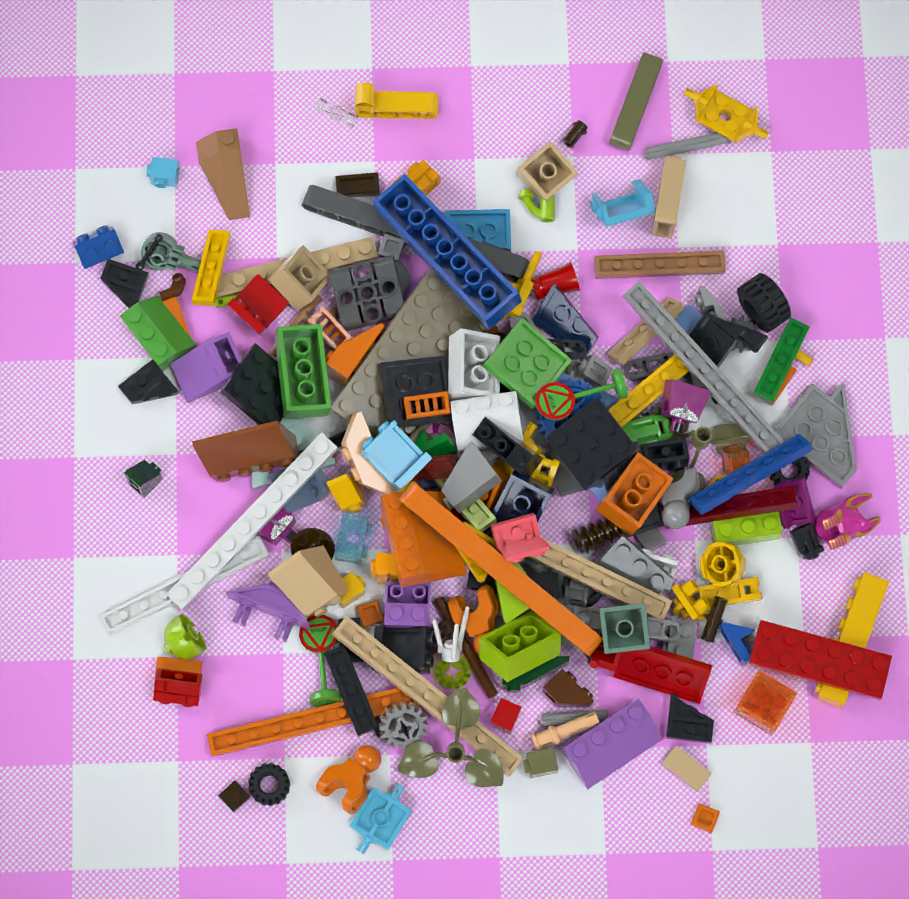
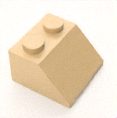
M550 141L519 166L516 175L529 190H532L533 193L546 201L577 176L578 172Z
M302 245L275 270L268 280L299 311L315 299L331 278L326 268Z

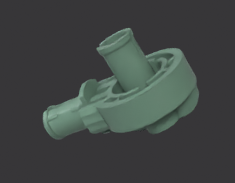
M156 232L145 239L141 248L142 258L154 242L155 235L161 234L163 236V240L158 242L145 262L150 268L155 270L172 269L176 271L181 266L198 273L201 260L185 254V247L178 245L171 235Z

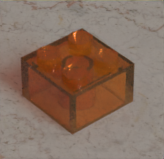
M758 670L733 713L772 736L798 693Z

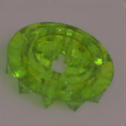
M461 655L460 660L457 662H446L440 658L435 667V677L439 684L447 689L463 687L471 676L470 664ZM450 663H452L454 669L461 670L456 673L455 681L452 675L445 674L450 671Z

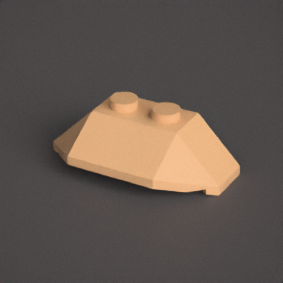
M362 412L352 414L341 442L343 447L341 453L345 461L350 463L352 479L355 482L357 481L359 485L383 495L395 493L391 484L360 454L364 449L362 444L371 436Z

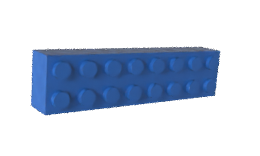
M406 174L401 176L372 201L376 212L427 266L436 273L488 330L522 302L519 292Z

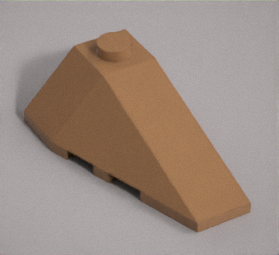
M235 128L215 131L196 142L199 164L207 176L228 220L249 218L250 213L238 130Z

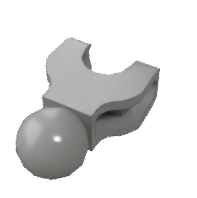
M695 467L686 468L683 478L677 482L670 483L658 501L664 506L662 520L670 529L683 528L689 522V497L700 492V479Z

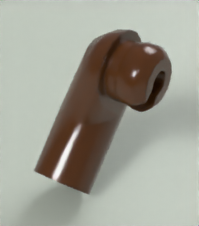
M175 273L172 276L173 281L170 288L159 292L162 301L178 297L182 294L186 285V279L181 273Z

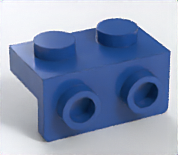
M101 226L96 229V233L88 235V233L76 237L77 241L73 242L84 269L124 253L113 226Z

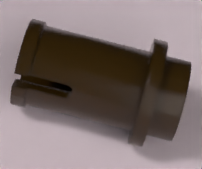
M580 120L572 124V129L562 139L565 142L564 144L570 148H573L580 137L587 133V125Z

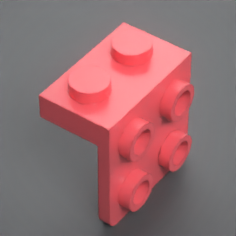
M534 513L491 525L496 551L511 563L520 562L524 557L531 555L533 557L545 554V551L550 550V545L540 537Z

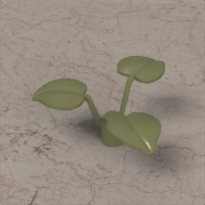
M656 405L653 415H662V407ZM660 422L658 423L661 434H664V430ZM685 423L682 434L673 432L672 437L669 439H678L679 436L681 438L692 436V444L697 449L690 468L695 466L700 451L707 448L709 443L716 445V451L720 456L731 459L738 457L750 440L749 436L739 426L731 424L718 425L712 432L707 427H699L696 431L692 430L689 433H685L688 430L689 423ZM685 468L671 473L670 476L674 478L671 483L683 478ZM697 472L701 491L705 488V478L701 473Z
M463 687L454 691L443 704L442 718L447 725H456L455 742L448 745L447 752L433 753V747L428 742H412L404 750L398 765L399 772L415 778L432 776L439 769V762L436 758L439 756L448 758L452 763L470 760L465 766V776L468 782L474 786L492 787L503 785L504 774L502 764L494 752L488 749H479L473 758L472 756L465 755V748L459 742L460 726L471 727L480 717V706L467 688Z

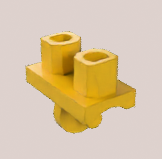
M689 580L682 585L675 584L672 590L678 598L673 600L676 606L672 610L674 616L682 615L684 619L691 617L692 620L699 619L703 621L706 618L705 613L712 606L705 597H701L697 601L694 599L693 595L700 590L694 580Z

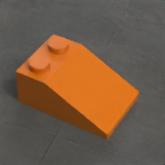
M380 323L339 345L335 351L330 350L325 358L328 378L344 387L363 361L365 355L384 332L385 325Z
M637 452L595 510L632 536L644 523L674 478Z

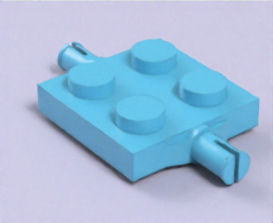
M397 783L391 794L383 793L375 787L372 788L367 796V800L360 807L349 825L350 828L360 833L363 837L361 843L356 848L357 851L365 854L371 843L378 844L386 850L390 849L412 813V810L402 805L399 801V797L405 789L404 786Z

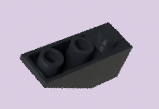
M484 417L472 434L521 475L531 476L543 460L529 446L487 417Z

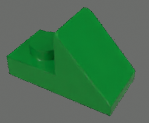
M422 430L415 442V445L423 453L427 452L432 457L425 466L433 463L441 456L445 457L458 451L456 443L446 433L433 439L426 430Z

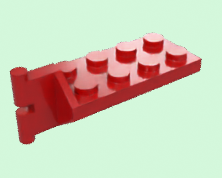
M603 641L592 653L589 663L591 668L600 667L610 670L609 676L665 694H674L678 698L698 704L701 702L712 670L711 664L650 646V649L605 654Z

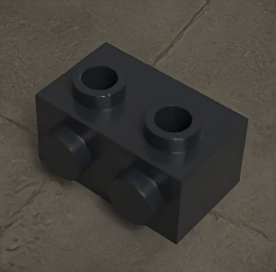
M686 438L646 443L641 446L642 455L661 470L672 469V471H680L688 465L690 457Z

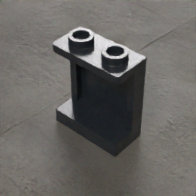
M375 625L374 638L417 673L430 674V668L434 665V657L431 651L432 645L435 644V633L430 627L386 628L384 625Z

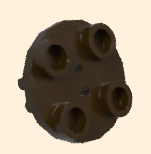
M306 528L299 531L293 537L290 546L291 554L293 556L301 550L324 546L332 560L335 553V544L331 536L325 531L317 528Z

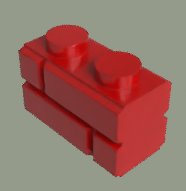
M158 668L154 682L153 701H159L161 704H182L184 707L199 706L203 674Z

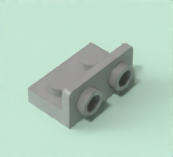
M671 616L670 620L677 622L681 627V637L674 643H663L662 650L693 659L697 622L676 619V616ZM669 626L665 629V635H668L670 638L675 637L678 633L677 628L674 626Z

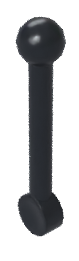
M161 234L155 235L154 242L142 260L137 262V269H144L146 260L158 242L163 240Z

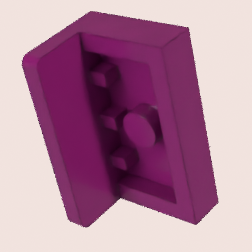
M805 478L780 481L773 487L774 489L796 485L798 508L779 511L783 529H789L795 524L812 523L816 520Z

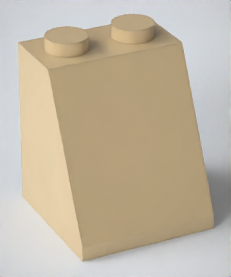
M324 546L298 551L268 573L273 582L305 617L312 615L319 617L328 611L326 609L328 606L339 604L343 601L342 597L349 592Z

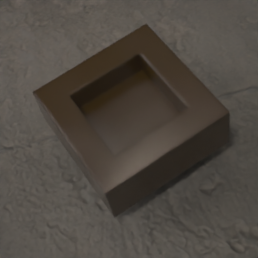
M236 780L218 795L233 813L251 798Z

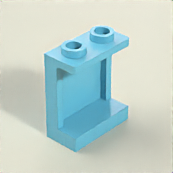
M641 179L633 180L634 193L603 202L595 192L591 194L593 201H590V207L593 214L596 213L598 221H602L606 227L656 213L651 191Z
M395 420L390 423L385 421L377 429L380 433L375 438L370 436L362 444L364 449L360 454L396 491H399L432 457L427 452L423 453L396 425L397 422Z

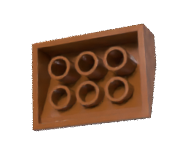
M279 421L192 441V445L209 476L218 482L230 481L231 477L235 476L248 477L252 475V472L256 471L269 472L273 470V467L277 466L289 467L299 456L296 435Z

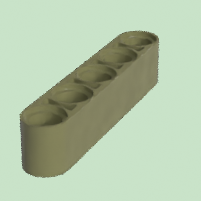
M643 52L609 142L610 145L630 151L663 63L662 58Z

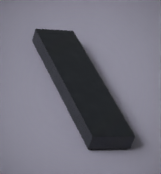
M342 645L325 652L324 655L357 736L359 737L379 729L346 646Z

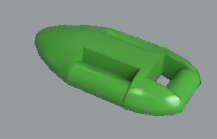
M650 415L631 420L622 427L632 442H639L640 449L642 444L666 441L673 435V432L669 431L671 426L670 420L663 415ZM660 422L662 424L664 434H661L660 427L658 424Z

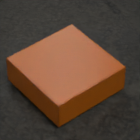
M378 600L356 607L363 629L384 623V617Z
M699 803L690 825L712 834L720 811Z

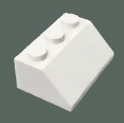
M462 328L449 336V399L462 400L500 394V381L482 367L499 346L500 336Z
M516 391L450 401L458 453L464 452L471 441L478 449L488 448L472 435L484 417H487L524 442L520 406Z

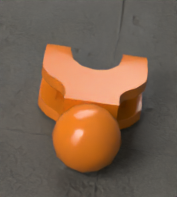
M487 584L478 589L479 605L475 611L469 609L466 624L469 636H475L473 645L477 654H479V638L497 628L495 618L500 608L494 589ZM454 596L449 599L448 606L454 623L459 624V627H461L465 607L468 605L461 596Z
M371 745L360 746L355 751L353 760L349 758L344 764L334 765L326 769L316 784V791L326 797L330 796L337 789H347V793L342 800L343 810L348 814L356 813L367 800L368 792L366 786L371 779L369 773L375 772L381 764L380 751Z

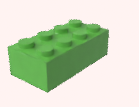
M321 324L277 327L275 344L284 419L328 416L331 410Z

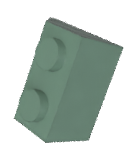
M645 603L599 608L605 654L650 649L649 624Z

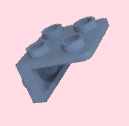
M287 468L270 474L268 477V482L270 483V485ZM321 468L283 506L286 512L293 513L322 501L330 493L327 482L330 480L325 476Z

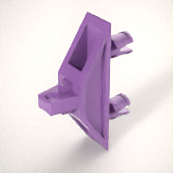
M270 581L269 585L263 584L226 592L228 599L240 603L232 620L236 624L242 617L241 625L246 626L252 609H257L281 619L278 629L273 636L277 640L284 632L282 639L286 643L294 625L310 630L309 623L303 614L274 582Z

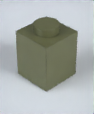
M554 748L529 752L526 755V759L523 760L525 773H530V778L558 773Z

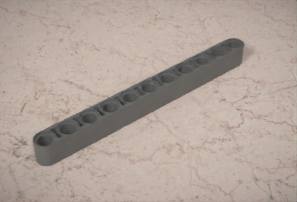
M309 185L301 204L307 211L382 237L388 234L402 239L376 212L374 205L316 185ZM466 237L507 280L517 282L518 279L523 278L529 265L528 259Z

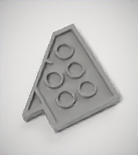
M841 383L830 397L816 385L812 384L775 431L785 442L798 434L808 440L813 450L803 457H807L808 463L840 488H843L856 471L845 387Z

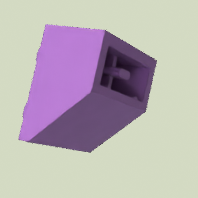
M386 581L384 626L386 628L429 627L431 582L401 588L399 581Z

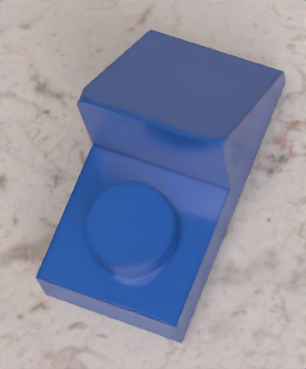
M726 622L720 624L718 630L741 666L749 663L752 651L747 643H742V640L751 636L755 630Z

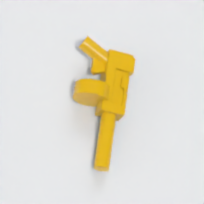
M534 251L523 278L518 279L516 284L510 283L519 292L522 302L499 322L508 316L519 317L522 314L523 304H525L534 285L531 279L542 257V253Z

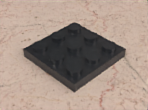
M255 343L250 347L220 393L258 425L274 421L281 422L284 414L278 362Z
M444 356L379 363L385 410L389 423L395 420L399 428L452 422L451 399H449L451 413L448 415L406 420L403 398L448 391ZM437 398L438 410H443L441 398ZM428 399L429 410L434 411L433 401ZM419 400L421 413L425 412L424 400ZM411 401L412 414L417 413L415 401Z
M598 397L545 437L585 491L639 450Z

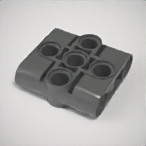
M393 255L366 262H358L355 265L329 271L341 324L346 331L390 321L405 302ZM368 267V275L360 278L358 275L359 269ZM389 282L394 283L395 290L390 294L385 293V285ZM367 288H373L374 295L370 299H365L363 295ZM347 293H351L353 296L350 304L343 303V296ZM372 309H378L379 316L375 320L369 319V312Z

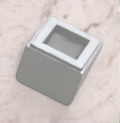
M657 528L635 535L642 549L654 551L666 544V539Z

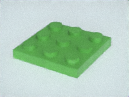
M521 318L482 367L510 391H516L517 396L533 409L536 406L535 398L537 392L542 386L555 382L572 360L524 318Z

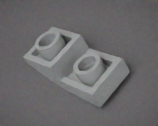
M699 286L696 295H694L696 307L700 308L701 314L710 312L712 315L726 319L720 304L705 286Z

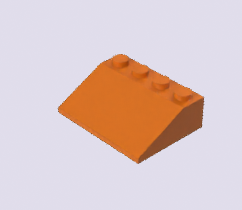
M405 491L381 496L380 509L401 588L467 574L464 560L455 546L399 500ZM425 491L451 512L443 501L446 496L442 491Z

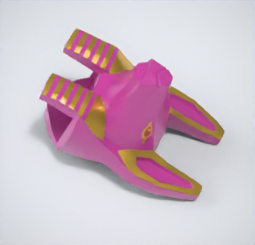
M872 493L854 494L845 498L838 505L818 513L813 529L817 536L827 541L830 550L845 546L853 538L862 537L870 533L880 523L881 519L879 516L867 520L857 509L860 505L873 498Z

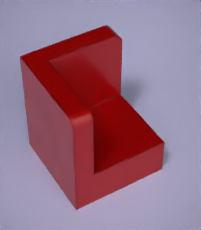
M501 698L491 719V724L507 730V734H511L522 707Z

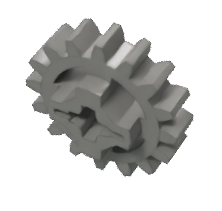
M403 700L400 706H397L394 702L392 703L393 709L385 708L386 715H380L382 722L378 723V726L381 730L380 735L382 738H385L384 740L387 745L392 743L394 749L401 745L402 749L405 750L406 745L415 741H422L420 736L427 735L424 729L428 727L425 712H422L420 706L415 708L413 702L406 706ZM401 720L405 724L406 730L401 726Z

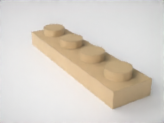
M668 297L661 303L674 319L685 309L680 301ZM643 320L607 354L611 360L624 365L641 348L645 347L656 334Z

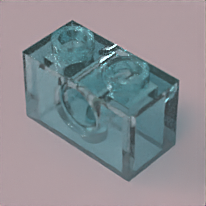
M342 512L335 549V560L362 564V558L367 559L369 545H365L366 537H371L373 525L369 524L368 516ZM353 534L358 535L360 540L357 543H351L348 541L349 536Z

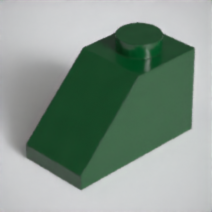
M145 459L124 472L128 484L143 498H146L163 480L160 473L162 470L154 462L149 464Z

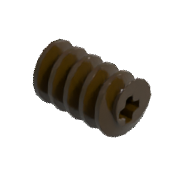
M604 517V523L597 519L596 526L591 522L588 523V530L581 526L579 532L576 529L571 531L578 552L581 553L583 549L586 554H589V546L596 551L597 543L605 547L606 539L613 544V536H616L617 539L621 536L619 527L606 517Z

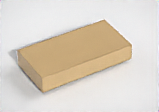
M677 746L672 749L662 762L664 767L697 792L712 774Z

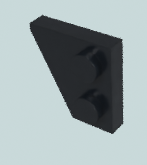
M107 259L100 279L130 308L139 302L148 280L149 272Z
M153 359L118 385L120 391L132 405L179 394L178 389Z
M671 694L666 738L711 744L714 720L700 713L693 706L686 704L678 696Z

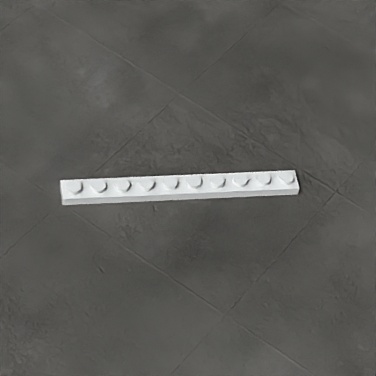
M321 432L166 595L184 611L338 450V447Z

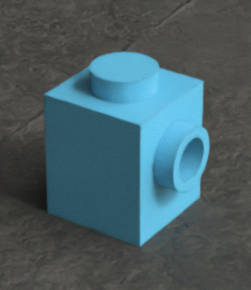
M152 157V163L147 166V177H150L151 184L158 188H166L167 186L177 187L180 170L179 161L176 159Z

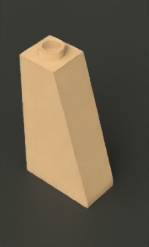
M665 156L655 208L656 213L654 214L651 231L652 236L669 239L673 237L687 161L679 156Z

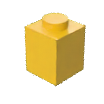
M353 572L342 578L349 591L342 597L343 601L339 603L343 609L365 595L364 587H366V583L360 575L356 577Z

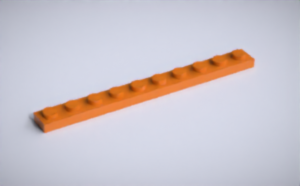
M399 688L366 695L375 718L380 717V715H386L385 708L393 709L392 703L394 702L397 706H400L403 700L406 706L410 702L414 703L415 708L420 706ZM341 701L207 734L211 756L216 757L352 724L344 702Z

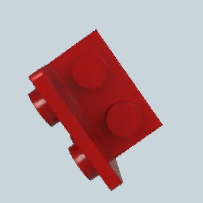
M257 274L236 298H232L227 305L261 335L289 305V302L263 277Z

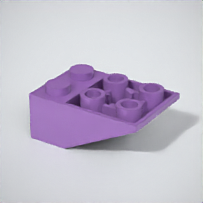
M230 332L208 340L170 365L187 403L222 389L242 359Z

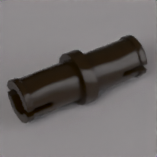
M714 596L710 613L705 618L707 622L701 639L714 643L719 625L723 623L722 616L728 603L727 599L724 600L723 597Z

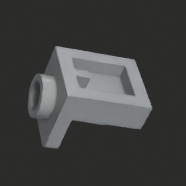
M594 355L585 356L577 362V370L574 376L577 378L584 377L600 387L606 385L613 368Z

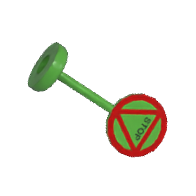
M620 368L614 369L611 373L613 383L575 394L563 383H548L537 392L535 398L536 408L547 419L562 420L571 414L575 406V399L610 389H615L619 399L628 398L623 373Z
M314 615L307 619L310 630L300 627L299 638L306 650L318 653L322 690L315 691L310 695V704L314 707H320L341 702V694L338 691L327 689L324 652L333 648L338 641L332 635L338 626L332 618L326 615L319 617Z

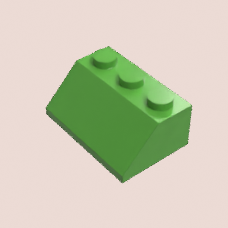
M159 296L137 302L120 315L124 324L162 371L170 367L171 363L197 347L196 343L186 333Z

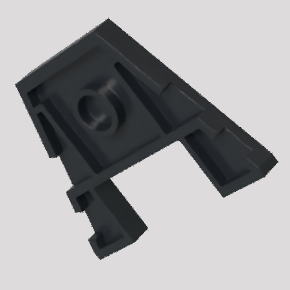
M710 313L703 315L689 335L718 368L738 341H741L752 352L757 353L769 338L765 334ZM713 397L711 398L715 404H719Z

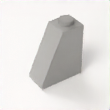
M472 441L468 443L441 490L446 496L443 501L450 510L455 508L458 513H461L502 481Z

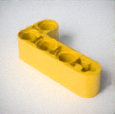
M361 82L355 86V114L361 118L436 119L439 116V95L433 92L375 91V86L372 83Z

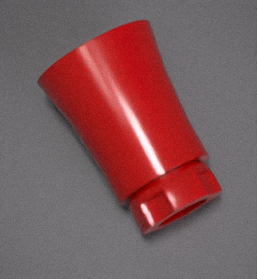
M571 262L531 279V282L534 283L533 289L537 299L546 297L554 284L563 293L580 291L577 276Z

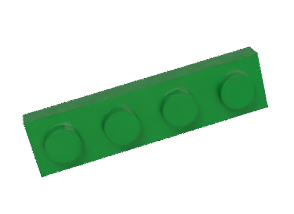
M790 317L753 395L773 404L810 326Z

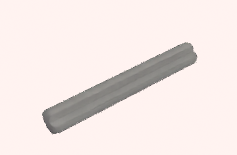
M713 133L647 147L644 150V154L647 160L726 144L728 138L719 133Z

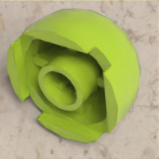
M184 614L176 616L167 624L164 631V640L166 642L164 648L170 655L174 654L176 657L186 660L201 655L207 649L201 632L196 633L192 628L195 624Z

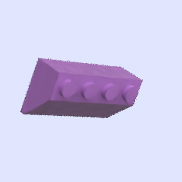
M638 698L564 747L562 753L588 790L660 742L662 737L651 715Z

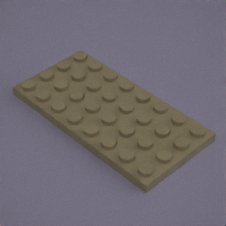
M428 269L331 404V411L348 424L352 414L362 412L371 436L375 438L380 433L377 429L387 421L379 363L444 356L448 378L449 336L460 328L487 333L488 329L446 286L432 269ZM418 426L400 429L409 437Z

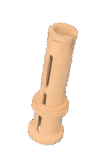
M593 711L556 727L550 725L547 730L537 734L533 732L531 737L537 751L552 744L558 745L562 739L597 726L600 722L596 712Z

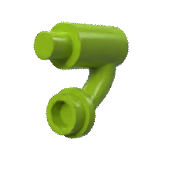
M520 190L518 199L524 202L533 216L545 223L555 221V195H552L546 201L540 197L539 209L532 202L534 199L532 190Z

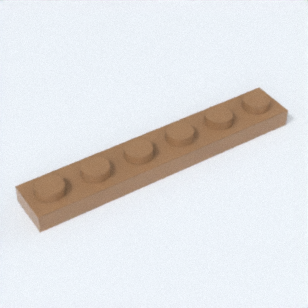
M724 250L599 255L594 257L595 279L725 274L726 271Z

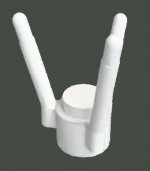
M468 606L465 607L460 632L459 624H455L453 640H446L445 644H442L437 620L433 619L432 621L438 645L437 652L442 653L443 661L457 662L460 660V652L462 651V642L470 609Z

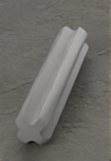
M607 710L547 713L542 714L541 722L544 727L550 725L559 726L595 711L599 722L602 723L608 719Z

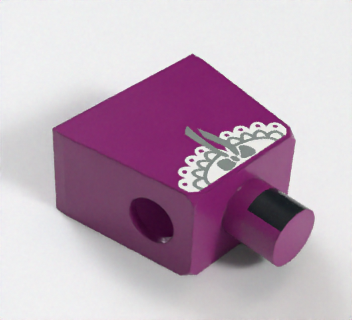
M674 379L665 380L661 413L663 416L672 418L669 431L682 434L685 423H697L711 391Z
M282 507L258 532L257 536L275 546L282 539L291 545L293 537L297 534L292 529L296 524V519Z

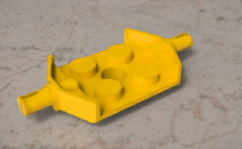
M717 84L701 93H697L688 87L686 88L683 95L694 100L695 121L735 143L754 134L766 140L769 131L759 127L757 124V106L753 110L717 90ZM726 114L730 120H722L719 115Z

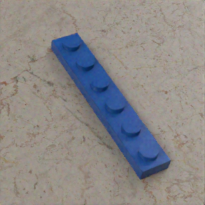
M800 434L796 435L689 497L690 505L701 515L712 510L714 507L813 450L811 443Z

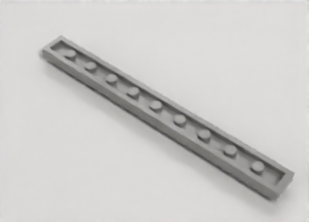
M640 281L622 295L625 301L701 385L711 391V396L764 454L785 442Z

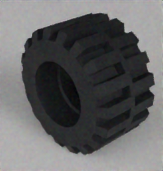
M759 273L737 288L738 299L748 318H752L753 324H758V328L762 331L769 333L790 319L791 310L784 293L767 275Z

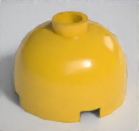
M715 542L706 547L708 549L700 558V569L703 577L713 583L712 585L728 586L738 582L746 569V560L740 548L730 542Z

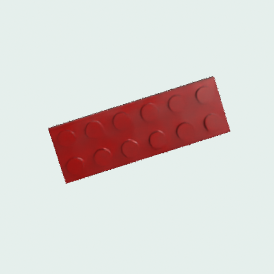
M760 620L749 664L881 700L892 655Z

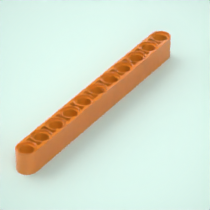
M412 482L399 498L405 506L587 656L590 657L603 641L601 636L510 561H507L503 555L417 484Z

